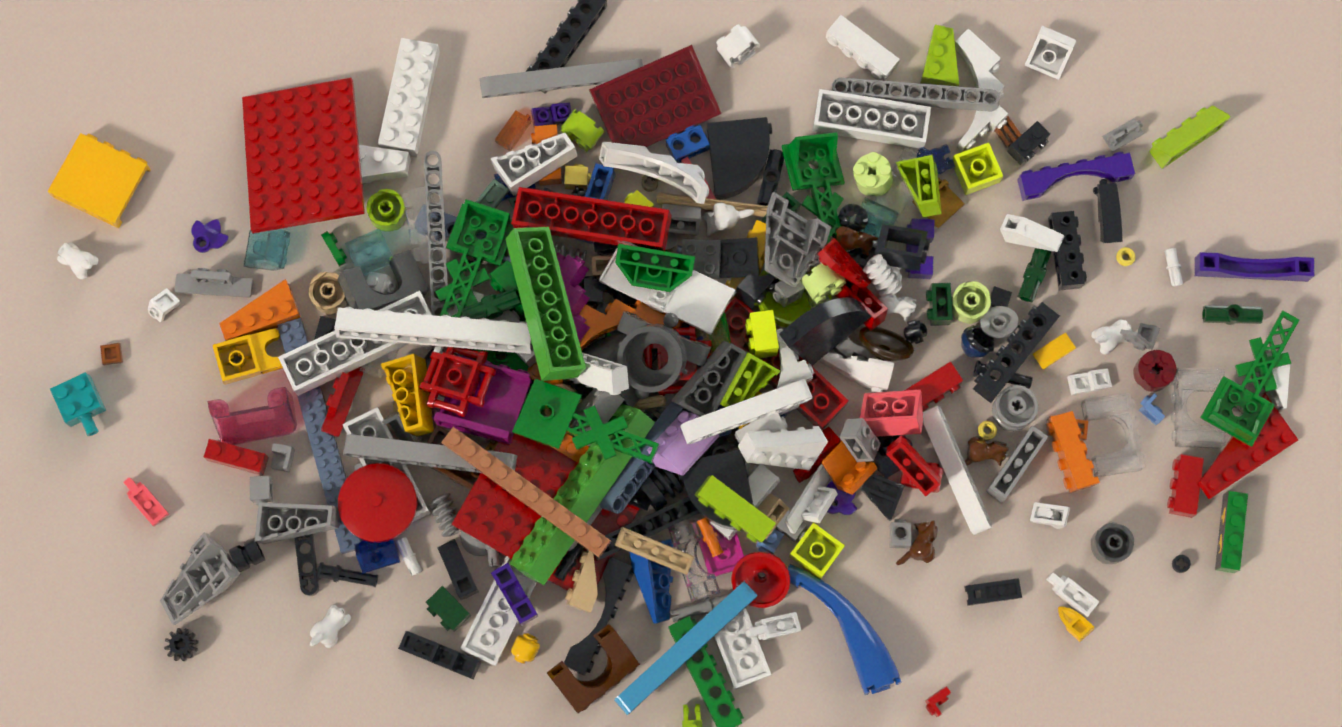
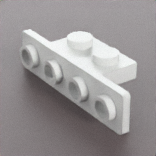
M822 464L814 473L785 520L790 532L793 534L796 533L803 520L820 523L838 495L835 489L825 487L830 476Z

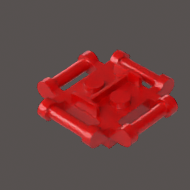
M691 325L688 328H673L680 336L690 335V340L712 346L711 340H696V328ZM650 344L644 350V362L652 369V348H657L658 370L662 369L668 362V352L660 344ZM687 361L685 369L688 372L687 374L683 373L679 380H689L698 370L697 364ZM669 386L659 391V395L677 394L683 386Z
M448 347L446 353L443 352L442 354L432 352L430 356L431 362L424 381L419 386L421 390L431 392L427 406L458 413V416L462 417L466 416L469 403L483 407L492 377L496 374L495 369L483 365L487 360L488 353L482 350L478 352L456 347ZM457 353L477 360L472 361L469 359L455 356L454 354ZM480 373H484L485 375L481 383L480 389L478 391L477 397H473L472 395L475 394L477 386L480 381L479 375ZM439 395L460 400L461 403L458 406L438 400L437 398Z

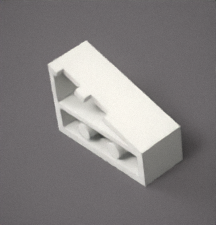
M359 145L362 183H372V181L390 180L408 176L411 160L409 152Z

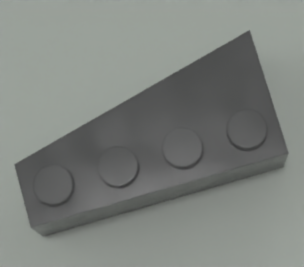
M723 341L709 356L704 366H701L671 401L700 417L717 411L747 352L732 343Z

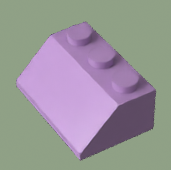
M683 411L654 441L659 443V448L653 462L656 467L683 476L714 443L719 434L693 444H687L680 425L699 416ZM649 447V448L647 449L649 455H650V453H651L653 447Z

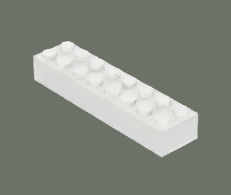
M420 291L377 310H390L397 313L410 312L421 315L424 313L431 314ZM333 331L278 358L294 392L299 396L341 376L342 372L348 373L409 343L336 337V332Z

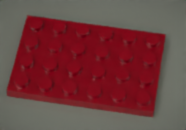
M692 45L589 89L612 143L648 147L668 138L674 133H680L692 125H698L722 114Z

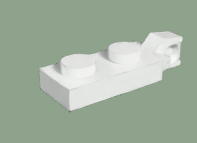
M1051 573L1046 579L1054 586L1052 590L1085 617H1088L1099 603L1097 599L1069 577L1066 578L1062 575L1060 578L1055 573Z
M797 612L761 619L755 622V627L745 631L747 638L758 636L759 640H767L798 633L802 630Z

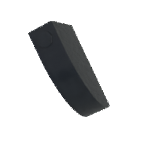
M767 117L707 123L716 200L734 197L752 186L764 170L769 153V134H772V124L768 123Z
M837 298L807 311L779 333V335L792 351L813 366L867 321L871 315L860 301L854 298Z
M735 450L699 458L683 476L679 475V479L683 480L689 498L706 519L720 527L736 530L730 525L731 521L727 518H720L714 513L715 510L701 504L695 493L707 477L713 475L754 506L746 465L741 451Z

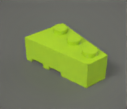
M935 24L920 81L921 84L959 87L953 28Z
M747 352L720 405L728 407L755 397L754 395L761 388H764L774 375H778L781 371Z

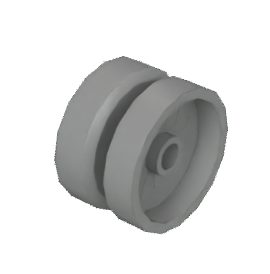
M1020 385L1008 386L1002 390L992 405L993 419L998 426L1013 432L1028 426L1038 411L1036 396L1031 390Z

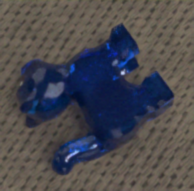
M947 144L931 150L921 147L916 155V158L933 155L938 174L955 167L953 159L950 160L949 157L944 159V155L950 153Z

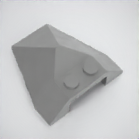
M773 192L766 214L765 271L788 285L796 287L807 272L809 264L816 259V254L826 245L831 226L818 218L812 220L804 219L787 208L789 202L787 199Z
M205 532L189 550L191 553L186 564H181L180 569L182 571L176 580L173 579L160 600L173 625L178 624L217 595L227 590L240 575L229 553Z

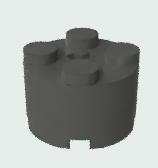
M1117 523L1104 525L1091 538V550L1094 556L1103 564H1117L1131 555L1134 546L1132 532L1126 526ZM1113 541L1116 543L1114 546H1110L1109 544Z

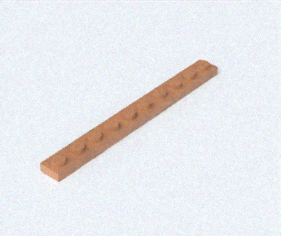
M453 427L441 442L452 452L600 558L611 543V540L456 428Z

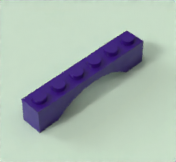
M1117 152L1110 157L1102 155L1090 161L1082 159L1078 160L1075 164L1062 163L1055 168L1046 166L1041 168L1040 171H1023L1017 179L1022 201L1040 198L1052 185L1072 176H1096L1112 183L1130 180L1135 175L1130 153Z
M1200 252L1194 258L1195 276L1308 282L1315 276L1314 258L1249 259L1227 256L1220 253Z

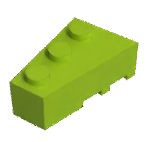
M933 155L895 162L900 176L922 217L942 214L938 172Z

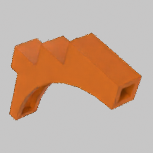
M615 299L613 303L609 302L605 309L606 315L585 305L579 315L587 320L585 324L590 329L580 342L581 351L600 336L616 330L624 311L636 314L651 324L663 325L666 313H660L639 300L634 305L636 307L635 310ZM679 320L674 328H681L683 321Z

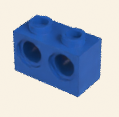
M692 125L686 128L685 132L680 134L674 133L666 140V147L677 163H681V160L686 157L690 159L706 152L710 147L701 125L696 127ZM696 136L700 138V141L695 143L690 139ZM681 144L683 149L676 150L673 146Z

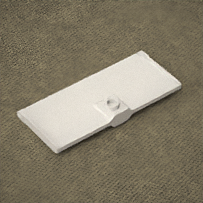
M617 249L599 279V282L645 303L648 307L660 313L676 314L679 320L710 335L736 293L735 289L693 270V274L689 279L671 292L632 286L615 263Z

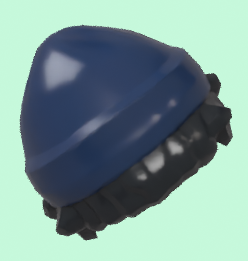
M980 325L969 326L963 331L961 347L968 357L981 358L994 351V337L986 335Z

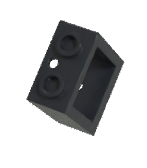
M882 224L875 255L881 254L889 266L920 271L921 264L926 262L927 253L925 251H928L930 246V240L927 239L928 231ZM888 241L919 246L917 253L886 247Z

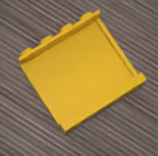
M80 133L47 192L53 198L119 229L122 223L120 220L121 215L146 171L150 172L151 169L147 165L148 162L140 157L135 159L131 157L129 152L123 149L118 151L114 149L112 144L106 141L101 143L97 141L98 138L89 133L87 135Z

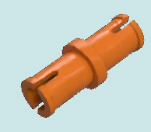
M703 518L697 521L704 536L702 539L707 543L712 557L724 553L717 539V532L714 533L709 520Z

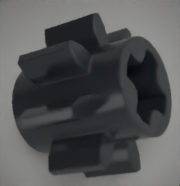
M920 320L907 322L908 326L903 331L905 339L910 341L911 344L924 342L923 337L927 336L926 325L920 323Z

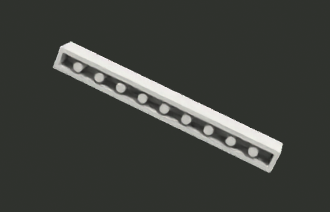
M352 307L338 308L335 322V332L338 338L531 354L532 349L527 322L492 321L486 318L470 319L469 317L456 318L448 315L433 316L427 313L422 315L410 312L397 313L390 310L374 311L368 308L362 310Z

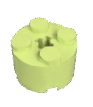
M871 152L862 156L854 165V178L862 194L866 196H882L892 187L893 173L891 165L884 156Z
M822 263L811 269L812 273L809 277L805 274L801 279V283L816 304L823 302L826 296L830 294L832 296L838 294L842 290L841 287L846 283L844 277Z
M979 282L962 283L952 295V314L963 323L973 324L980 321L991 305L988 289Z

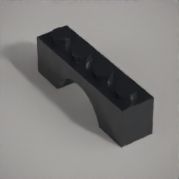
M770 273L764 276L748 274L737 286L734 296L753 309L757 304L761 305L768 292H773L775 284L780 279Z

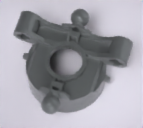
M628 311L623 312L617 330L627 334L622 342H619L617 362L627 366L628 384L635 388V395L639 399H646L650 392L664 390L677 382L683 373L687 374L688 372L685 369L687 361L700 366H704L711 347L680 336L673 329L679 321L674 313H667L664 316L663 325L651 324L636 314ZM650 344H660L668 352V362L662 369H651L644 362V350Z

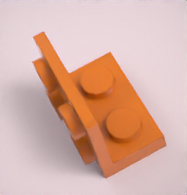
M843 441L822 461L824 468L837 489L852 495L877 470V466L871 461L857 462Z

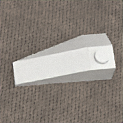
M827 353L819 360L822 364L866 389H870L872 393L887 392L894 367L893 362L869 358L868 361H862L857 356L843 359L842 355Z

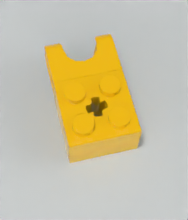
M278 329L249 334L212 345L224 385L283 369L278 357H271L266 353L267 346L279 339L280 333ZM236 356L242 358V360H240V363L237 364L235 362L233 363L232 361L235 360Z

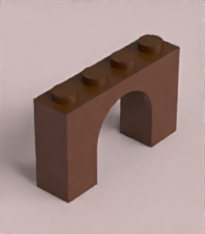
M610 624L594 635L607 655V664L600 676L590 681L579 680L563 661L547 672V675L577 714L586 710L593 701L601 698L607 690L619 684L622 678L633 673L636 667L640 665Z

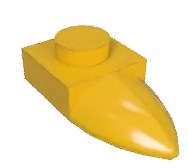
M1058 607L1059 617L1066 626V630L1079 642L1094 630V626L1077 611L1067 607Z

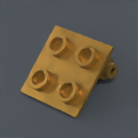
M938 178L942 214L927 217L928 219L935 220L934 225L937 228L941 227L965 205L948 187L949 182L946 179L941 180L940 178Z

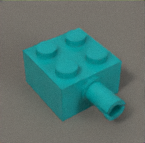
M84 372L50 388L62 418L68 426L72 427L82 422L87 436H92L99 432L92 417L106 411L89 374Z

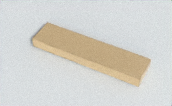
M624 527L621 528L614 545L685 575L688 574L694 556Z

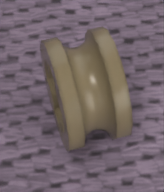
M644 175L642 177L643 189L648 192L656 190L658 179ZM651 178V181H655L652 186L645 184L647 179Z

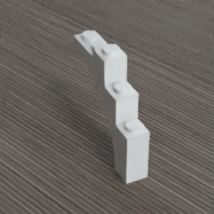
M967 29L955 41V50L962 56L969 67L975 87L996 90L1001 98L1004 94L1002 92L1004 85L992 75L999 69L1001 58L971 30ZM988 98L986 101L988 103H994L996 100L994 98ZM1000 105L995 111L976 110L974 120L967 133L959 141L957 148L961 152L966 148L969 150L975 145V139L978 136L983 137L989 129L992 132L996 128L1001 129L1007 123L1005 119L1008 113Z
M602 142L599 160L603 166L629 170L659 179L682 190L696 203L704 204L705 198L708 197L709 187L704 181L705 175L699 165L677 163L672 156L652 154L645 146Z
M783 329L776 330L781 371L777 388L803 379L807 383L812 381L814 371L811 364H807L805 360L797 362L799 360L798 354L792 351L779 335ZM799 405L755 420L737 430L735 437L738 443L741 442L746 432L770 430L772 433L779 431V429L788 428L785 418L780 417V415L798 408Z

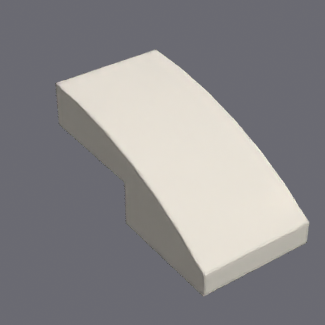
M1108 368L1067 377L1071 395L1112 387Z

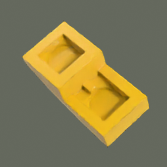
M1065 332L1034 352L1033 356L1044 370L1075 350L1076 346Z

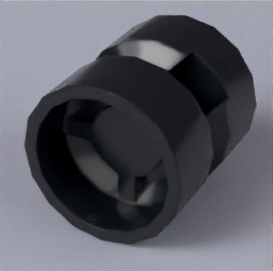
M255 538L244 542L243 547L238 545L229 549L231 558L239 572L249 569L250 564L257 565L265 561L264 554L258 542H255Z

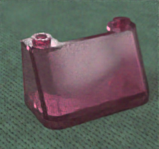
M286 387L271 390L267 396L268 406L230 412L229 406L224 400L217 399L207 402L220 440L224 443L237 445L294 433L297 428L293 396Z

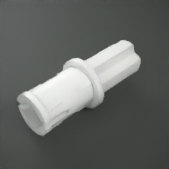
M1167 249L1164 251L1167 261L1166 270H1169L1171 285L1177 287L1183 284L1180 272L1181 264L1178 261L1177 249Z
M403 537L397 540L396 544L402 554V561L407 565L410 575L414 576L422 572L415 557L416 553H413L407 538Z

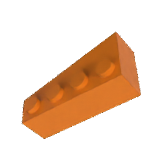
M285 279L219 324L225 341L249 334L252 335L276 329L278 324L299 319L301 315L290 285Z
M1073 411L1048 418L1046 428L1049 434L1052 433V448L1059 457L1057 463L1060 471H1063L1065 476L1063 478L1065 488L1069 489V492L1072 493L1099 484L1098 476H1093L1094 465L1092 460L1090 461L1086 458V444L1083 440L1080 441L1079 439L1081 431Z

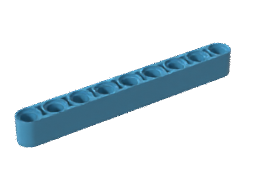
M745 581L742 582L618 695L614 701L626 715L630 714L758 595Z

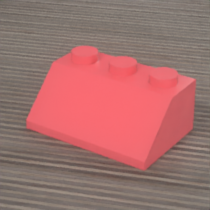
M921 390L864 393L860 418L866 421L875 436L921 434L923 425Z

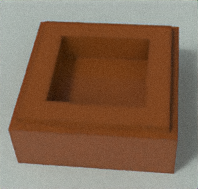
M120 343L100 345L103 365L123 363Z

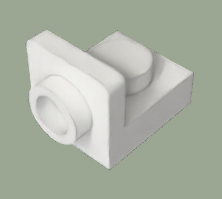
M166 288L149 301L148 312L152 318L157 319L161 323L164 321L165 315L179 305L180 300Z

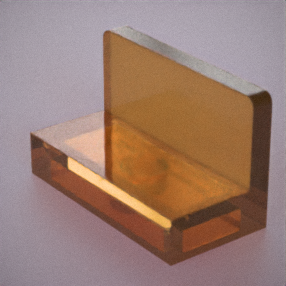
M515 110L495 138V142L508 151H512L531 124V116L529 114L524 116Z

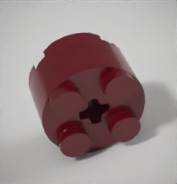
M1151 350L1137 361L1134 366L1133 375L1137 384L1143 387L1144 390L1157 392L1164 389L1174 380L1177 367L1170 353L1162 350Z

